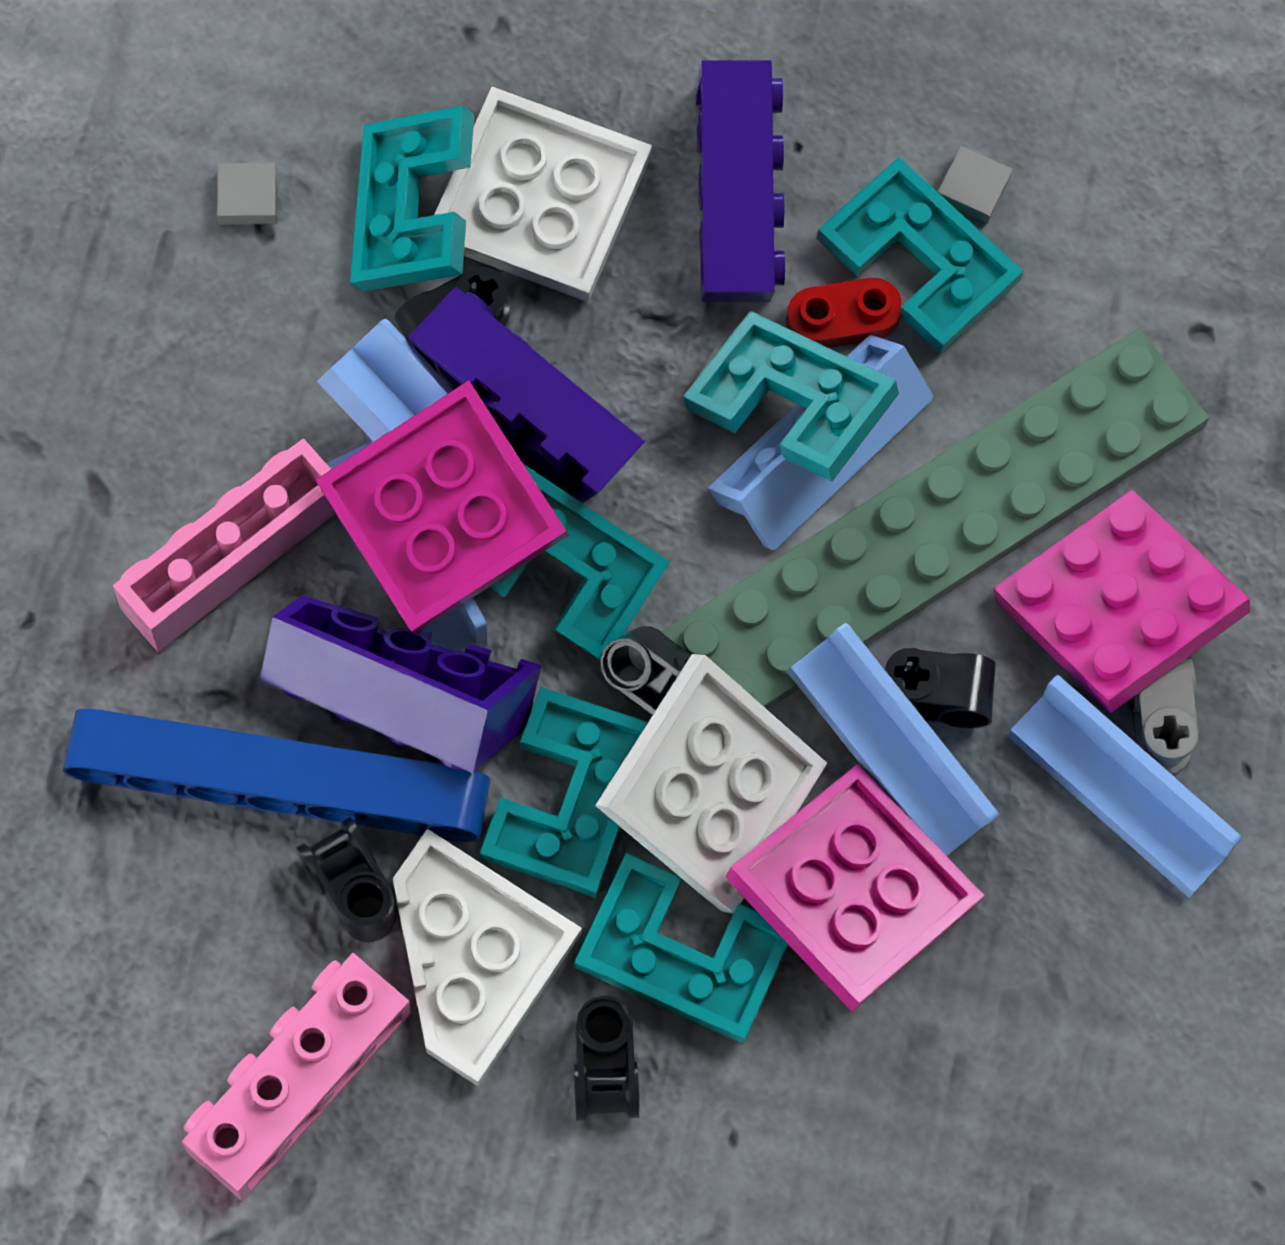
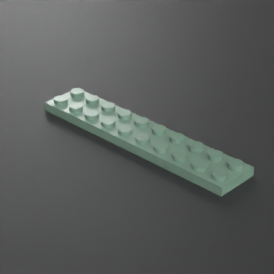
M1138 328L666 628L662 633L690 654L706 655L762 706L769 709L800 689L786 671L825 641L845 622L853 629L865 646L1203 429L1209 417L1141 328Z

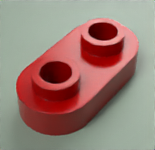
M865 278L805 288L795 294L789 303L786 328L827 348L861 343L869 335L883 339L894 332L899 324L900 309L903 305L902 298L898 290L891 283L880 278ZM874 298L879 300L884 307L876 311L870 310L864 305V301ZM817 307L824 310L827 316L816 320L811 318L806 311Z

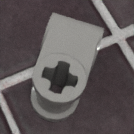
M1191 657L1186 658L1129 700L1130 710L1133 714L1136 744L1173 776H1176L1185 769L1190 760L1191 752L1198 741L1199 731L1195 706L1196 678ZM1160 735L1168 736L1169 744L1177 746L1176 749H1167L1165 740L1158 739Z

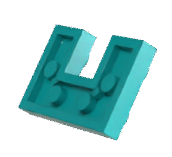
M463 105L364 124L350 283L362 292L462 275L466 220L456 212L417 218L421 177L471 167L474 114Z
M900 157L895 159L825 222L817 232L816 239L857 277L897 241L924 264L935 276L901 306L900 317L940 355L1018 284L1024 272Z
M750 311L683 398L688 411L733 433L737 432L768 390L806 408L805 412L779 444L783 458L833 482L899 395L896 380Z
M524 465L569 534V536L544 551V553L584 578L552 630L600 661L604 648L613 640L624 635L670 561ZM527 563L489 588L500 596L506 597Z
M540 687L520 741V748L576 767L558 816L500 797L479 853L480 860L596 899L621 827L595 805L648 722Z
M626 853L576 957L574 968L738 1043L744 1044L786 952L787 942L757 911L739 903L714 958L658 934L679 890L682 878Z

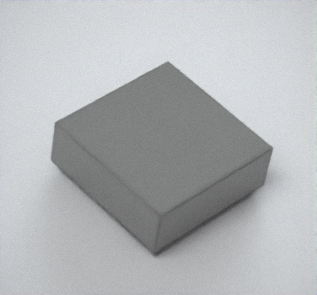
M960 146L938 193L959 212L988 224L1008 184L1013 168Z
M275 162L217 163V218L219 225L277 224V170Z

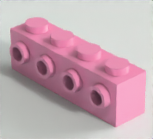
M304 438L290 449L281 451L273 456L264 465L262 470L242 486L235 487L225 493L218 500L215 507L194 523H189L176 531L167 544L149 558L135 563L126 570L120 580L113 585L120 609L157 652L161 651L336 514L315 479L331 470V468Z
M354 953L342 965L337 960H334L320 973L311 988L316 994L300 1011L293 1006L279 1018L269 1033L274 1040L258 1058L252 1053L243 1058L227 1078V1083L231 1085L229 1090L215 1105L209 1100L204 1102L191 1115L183 1128L188 1133L182 1140L186 1152L242 1202L411 1015L409 1000Z

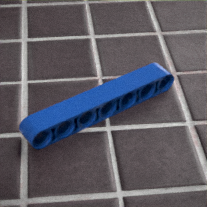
M99 709L76 710L63 772L66 775L90 783L339 823L350 817L358 826L421 836L429 829L443 839L460 842H474L481 838L491 781L489 776L481 772L475 771L471 773L466 770L453 769L443 764Z

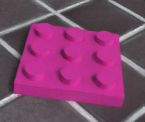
M469 380L315 479L414 635L569 536Z
M1133 490L1126 493L994 587L995 601L1110 714L1250 613V598Z
M859 764L854 766L732 865L725 876L852 1012L857 1010L977 907L985 896Z

